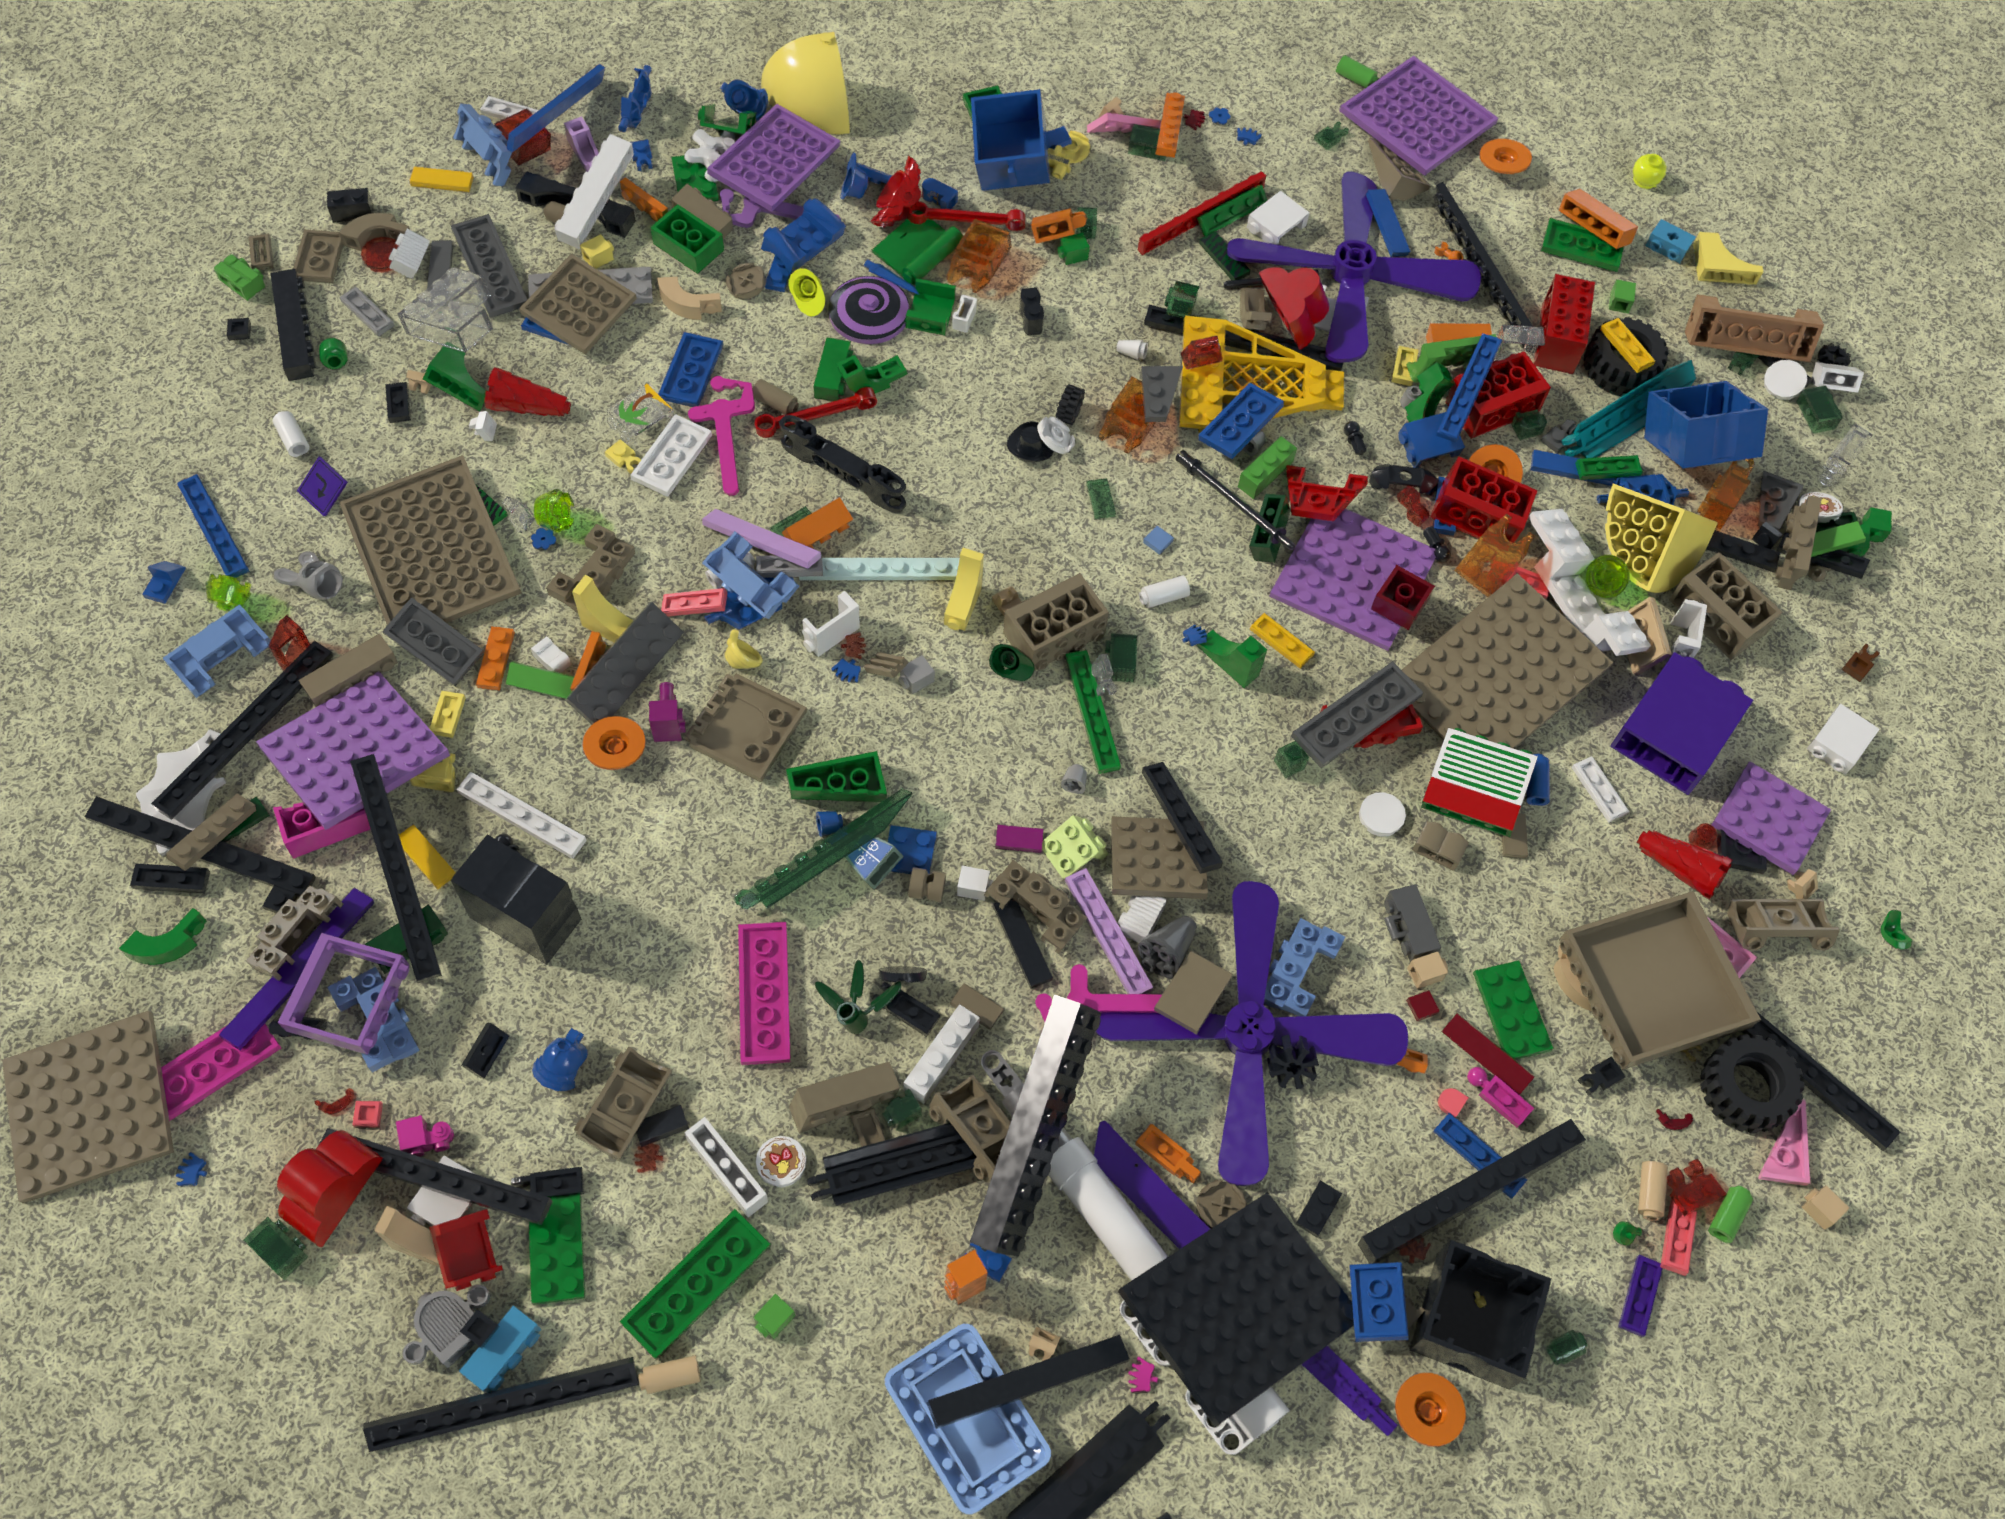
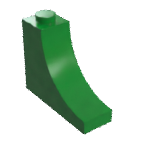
M448 339L429 363L423 380L480 412L485 404L486 390L473 380L465 367L464 357L467 350Z
M1214 630L1207 634V642L1197 644L1200 650L1243 688H1246L1260 675L1267 649L1253 636L1248 637L1243 643H1235L1223 638Z

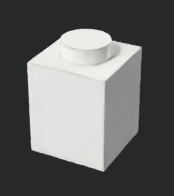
M962 866L957 886V896L985 901L984 894L993 883V880L989 879L990 871Z

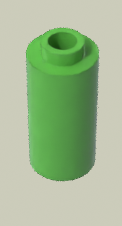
M1346 55L1340 59L1336 67V73L1364 88L1379 80V77H1377L1378 72Z
M1742 1186L1730 1187L1708 1229L1712 1236L1725 1243L1733 1242L1753 1202V1197L1748 1189Z

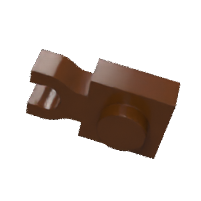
M1865 644L1859 653L1855 652L1841 669L1859 682L1863 680L1875 665L1872 662L1880 654L1877 650L1873 655L1867 653L1868 644Z

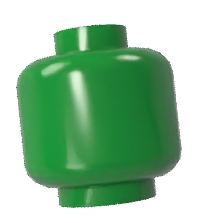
M328 338L320 344V361L326 368L340 369L346 365L348 354L344 342L340 339Z

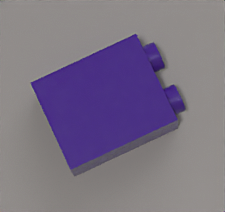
M1674 652L1610 747L1689 796L1712 765L1752 704L1753 699L1745 695L1743 689L1738 684L1727 680L1722 681L1705 671L1704 666L1695 658L1682 657Z

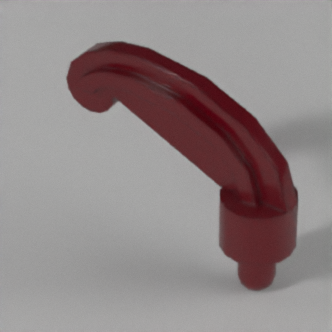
M1660 1109L1656 1110L1660 1123L1670 1130L1684 1129L1693 1121L1690 1113H1687L1683 1119H1670Z

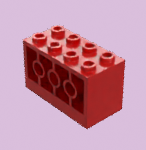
M1560 274L1554 275L1541 308L1534 365L1536 367L1574 374L1588 344L1595 282Z
M1525 351L1511 354L1502 360L1493 361L1463 427L1470 439L1540 412L1551 386ZM1463 373L1457 375L1453 380L1455 384L1450 388L1445 401L1448 407L1464 375Z
M1458 456L1442 484L1430 518L1437 519L1439 522L1450 527L1454 525L1459 531L1509 551L1524 530L1538 490Z

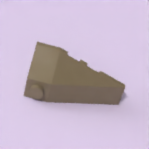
M1369 138L1368 143L1381 187L1386 189L1390 199L1406 201L1430 189L1431 185L1420 173L1416 172L1414 174L1409 170L1411 166L1407 162L1399 159L1398 155L1378 140Z

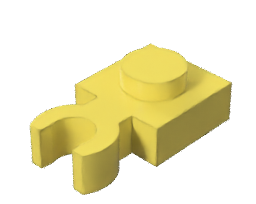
M621 439L605 451L607 458L619 468L625 464L627 471L631 474L634 471L632 465H638L641 461L640 458L634 457L636 456L635 451Z

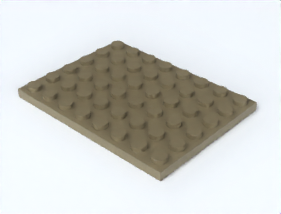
M463 455L339 502L387 625L411 597L448 623L522 593Z
M1517 573L1405 666L1402 671L1423 692L1422 697L1412 703L1415 712L1443 740L1448 728H1459L1464 730L1466 734L1473 736L1481 735L1488 738L1491 742L1506 743L1515 749L1606 672L1614 662Z

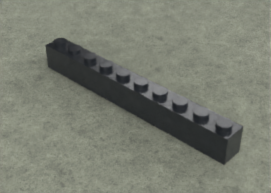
M1571 1118L1361 1237L1357 1244L1369 1264H1376L1521 1180L1577 1150L1586 1139Z

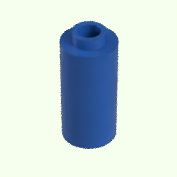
M1533 754L1538 757L1526 790V802L1530 805L1544 806L1550 802V761L1543 754Z

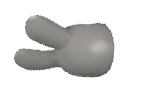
M306 551L299 555L298 561L302 566L299 573L286 568H280L274 572V579L280 584L299 586L310 597L320 600L335 597L343 585L342 575L338 567L331 563L319 561L317 556L311 551Z

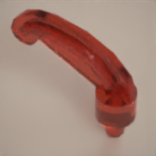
M348 1088L345 1092L346 1096L332 1104L325 1101L320 1102L319 1100H316L314 1103L318 1106V1110L329 1115L336 1114L344 1110L352 1102L354 1091Z

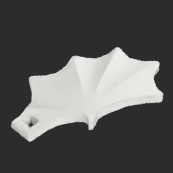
M210 729L205 736L186 750L159 753L157 755L155 776L148 785L136 793L142 813L192 831L205 821L209 800L216 789L226 784L224 777H214L172 820L154 809L151 803L220 733ZM156 845L157 851L161 856H165L169 851L167 848Z

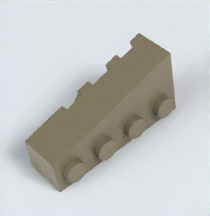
M889 1061L797 1088L789 1109L800 1134L854 1112L866 1110L875 1104L889 1103L895 1099L900 1086Z

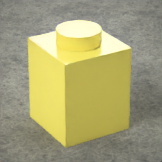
M601 234L580 244L583 259L595 269L614 260V247Z

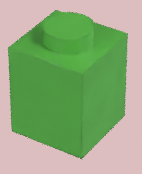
M1616 279L1610 293L1609 310L1628 314L1635 300L1636 283Z
M775 1293L753 1317L757 1324L754 1328L764 1338L769 1335L774 1340L796 1316L795 1312Z

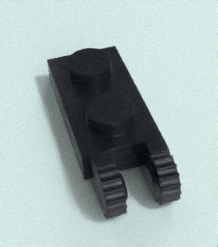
M883 982L881 989L885 992L892 985ZM901 989L894 999L884 1007L888 1013L925 1037L929 1035L940 1019V1015ZM875 994L872 997V1000L876 999L880 995Z
M574 1167L530 1173L527 1176L512 1178L511 1185L514 1187L530 1185V1192L549 1198L574 1194L582 1195L584 1194L583 1168Z

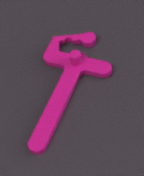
M715 376L710 382L714 391L721 392L725 388L734 389L735 387H740L743 390L741 399L730 401L718 399L712 404L692 407L688 411V417L694 423L715 421L723 491L728 496H734L739 492L731 418L750 414L755 410L753 386L749 382Z
M1081 964L1072 967L1071 992L1068 994L1067 999L1084 1004L1100 1012L1158 1013L1154 1011V1007L1163 994H1092L1087 988L1088 972L1086 967ZM1045 993L1038 995L1035 1000L1036 1007L1040 1010L1044 1023L1052 1003V998Z

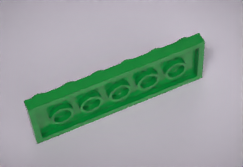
M734 1209L619 1321L620 1324L657 1361L771 1247V1244Z

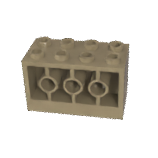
M1720 552L1683 577L1669 599L1678 610L1685 599L1706 604L1707 610L1703 634L1730 660L1765 636L1783 613L1776 604L1772 603L1759 588L1754 586Z
M1081 573L1006 610L1003 634L1012 646L1020 649L1023 654L1033 661L1035 671H1041L1049 663L1055 660H1063L1066 654L1074 650H1082L1087 643L1101 640L1106 633L1109 611Z

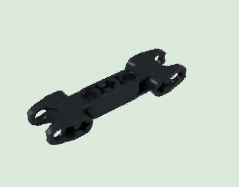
M785 415L779 421V427L785 434L780 439L781 445L792 456L805 463L814 462L819 467L853 487L866 492L871 502L887 511L901 513L906 507L905 498L901 495L906 490V484L892 470L881 464L870 465L841 446L817 434L816 427L806 420L793 415ZM787 422H794L796 428L792 430L784 425ZM791 439L793 446L787 445L786 441ZM892 483H899L901 487L895 489ZM894 498L899 500L901 504L899 506H891L889 500Z

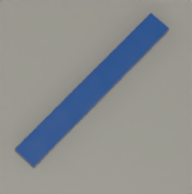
M601 64L594 67L512 130L508 136L507 149L514 152L600 85L603 81L605 67Z

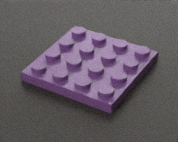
M1749 761L1711 826L1719 831L1722 829L1725 831V835L1734 840L1738 839L1740 844L1749 849L1752 848V851L1765 856L1770 862L1794 875L1801 866L1831 809Z

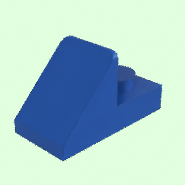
M162 561L148 566L153 577L142 595L146 599L166 604L186 567Z

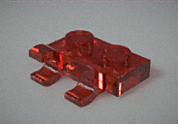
M1698 1159L1689 1162L1690 1166L1683 1169L1693 1182L1686 1185L1684 1174L1678 1167L1669 1172L1670 1175L1667 1176V1184L1673 1189L1669 1196L1684 1217L1723 1199L1727 1195L1712 1173L1704 1174V1167Z

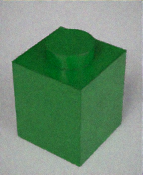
M1078 233L1060 239L1058 255L1060 259L1063 258L1066 265L1089 259L1090 246L1084 234Z

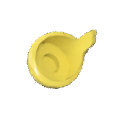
M733 629L730 637L727 639L726 661L734 669L759 667L763 661L762 656L748 643L738 639L739 631Z

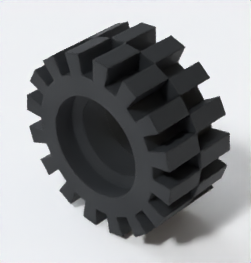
M1071 384L1067 385L1059 401L1056 418L1066 424L1073 425L1083 405L1085 390Z

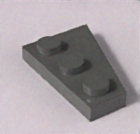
M1183 366L1141 367L1145 422H1166Z
M1763 470L1758 527L1767 522L1780 531L1787 518V514L1792 510L1804 485Z

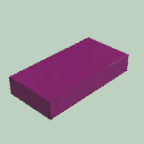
M997 825L995 849L1042 852L1043 829Z

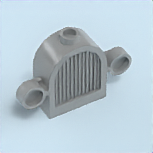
M480 1284L472 1286L467 1293V1302L459 1295L450 1291L427 1292L422 1295L417 1302L419 1305L414 1315L415 1330L422 1339V1342L412 1341L408 1343L403 1349L404 1359L409 1364L418 1365L425 1360L427 1352L431 1350L447 1368L454 1364L475 1345L460 1330L474 1314L476 1308H481L488 1304L490 1300L489 1290Z

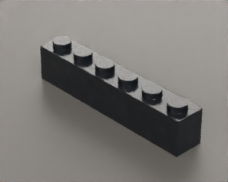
M296 269L272 272L270 275L283 370L288 381L314 377L313 369L317 368L314 356H311V352H314L312 340H309V336H312L310 325L306 323L307 320H310L307 308H304V305L307 304L305 292H302V289H305L303 277L298 276Z

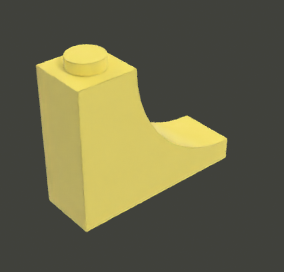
M1699 232L1693 244L1698 281L1741 284L1758 283L1763 274V266L1753 265L1735 257L1723 245L1719 233Z
M966 548L961 550L954 587L944 613V625H947L950 629L965 631L982 589L983 553Z
M585 575L572 591L582 626L591 631L599 632L602 637L615 642L633 622L632 619L621 613L606 600L596 587L593 579Z

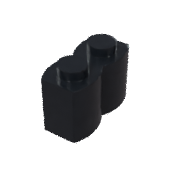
M1036 287L1024 288L1020 294L1019 311L1023 318V330L1027 336L1042 334L1044 309L1040 304L1041 295Z

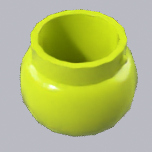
M1657 154L1642 155L1633 167V180L1635 184L1644 189L1656 187L1665 177L1667 170L1665 161Z

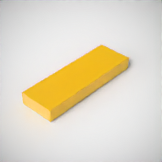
M414 167L409 182L414 187L470 192L474 176L471 172Z
M1619 318L1601 326L1600 330L1636 373L1654 365L1655 360Z
M1265 613L1250 626V630L1300 669L1315 654V651Z
M414 824L399 834L404 852L437 890L448 883L456 874Z

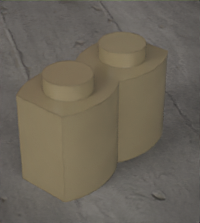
M1427 821L1412 850L1455 871L1469 842L1461 834L1448 832L1441 824Z

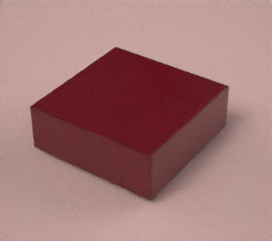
M1430 990L1408 997L1406 1000L1416 1022L1437 1015L1440 1012Z

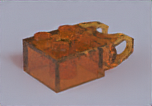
M974 219L956 247V252L951 259V266L947 274V282L953 284L962 277H972L971 287L974 293L979 292L989 284L1012 248L1010 231Z
M1133 376L1130 378L1112 403L1110 410L1106 414L1105 424L1099 433V440L1101 441L1108 439L1112 435L1125 437L1127 442L1124 452L1127 454L1142 444L1156 424V422H1145L1141 380Z
M1753 458L1744 459L1749 464L1747 469L1737 465V460L1731 463L1724 476L1719 474L1712 485L1714 487H1711L1704 498L1705 501L1701 503L1696 511L1700 516L1718 522L1715 528L1716 531L1720 532L1751 481L1747 478L1755 465Z
M1508 514L1502 517L1499 522L1488 527L1454 570L1487 597L1504 585L1527 555L1530 543L1536 536L1529 532L1519 541L1509 542L1506 538V530L1512 517ZM1490 562V571H1483L1484 564Z

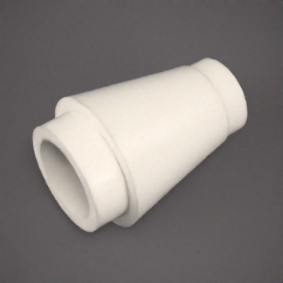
M1119 340L1116 350L1136 360L1145 359L1148 343H1145L1143 340Z

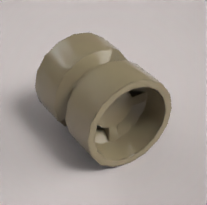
M913 867L908 897L922 899L926 896L928 901L941 903L946 873L932 871L929 874L926 869Z

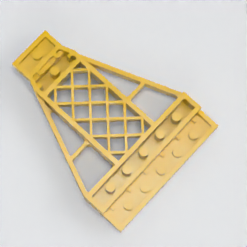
M1185 316L1179 427L1197 428L1198 433H1201L1222 411V403H1230L1249 383L1261 388L1256 383L1261 378L1268 384L1263 390L1268 391L1272 388L1278 394L1276 397L1284 401V406L1273 418L1301 411L1312 412L1320 409L1343 410V371L1326 370V365L1230 321ZM1225 330L1252 341V353L1226 351ZM1257 344L1285 357L1259 355L1257 353ZM1231 366L1238 372L1233 377L1226 371ZM1251 368L1258 374L1253 379L1247 373ZM1271 370L1278 376L1275 380H1272L1267 375ZM1291 372L1298 378L1294 383L1287 377ZM1223 376L1227 379V381L1224 382V383H1223ZM1240 376L1248 382L1244 386H1241L1236 381ZM1281 380L1288 386L1284 390L1277 385ZM1301 382H1302V391L1297 387V385L1300 384ZM1232 384L1237 391H1228L1226 387ZM1292 390L1298 397H1289L1287 393Z

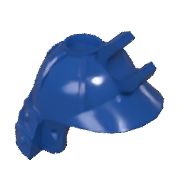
M735 79L729 84L725 82L722 84L720 89L724 93V99L727 105L740 115L741 112L746 111L757 112L756 122L765 114L768 106V95L765 89H755L739 79Z
M571 1028L566 1038L558 1037L546 1047L543 1055L536 1059L533 1063L532 1072L534 1078L542 1086L555 1091H568L575 1088L574 1080L578 1069L588 1056V1050L581 1043L584 1034Z

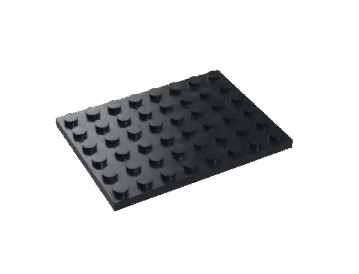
M1268 1192L1118 1290L1120 1296L1215 1428L1354 1327L1352 1301Z

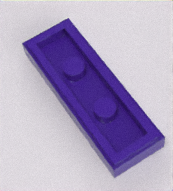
M1640 1254L1636 1257L1618 1325L1619 1328L1640 1337L1646 1335L1663 1269L1660 1267L1661 1263Z

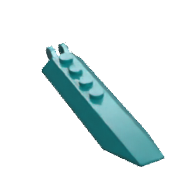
M1692 360L1667 368L1580 422L1573 432L1574 434L1568 435L1561 440L1564 446L1571 445L1574 442L1577 444V446L1566 450L1565 455L1573 457L1581 453L1585 458H1596L1644 428L1649 392L1691 387L1696 380Z

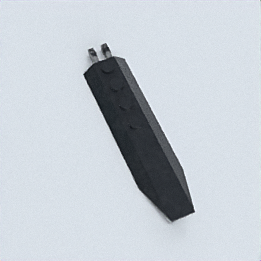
M951 1123L823 1157L825 1173L807 1179L808 1186H816L828 1181L829 1188L811 1194L812 1201H820L832 1196L835 1206L972 1169L974 1168V1161L977 1156Z
M1156 1400L1141 1414L1132 1406H1126L1011 1511L1006 1519H1087L1164 1447L1156 1432L1171 1419L1168 1414L1162 1415L1157 1420V1423L1151 1427L1145 1419L1158 1409L1159 1404Z

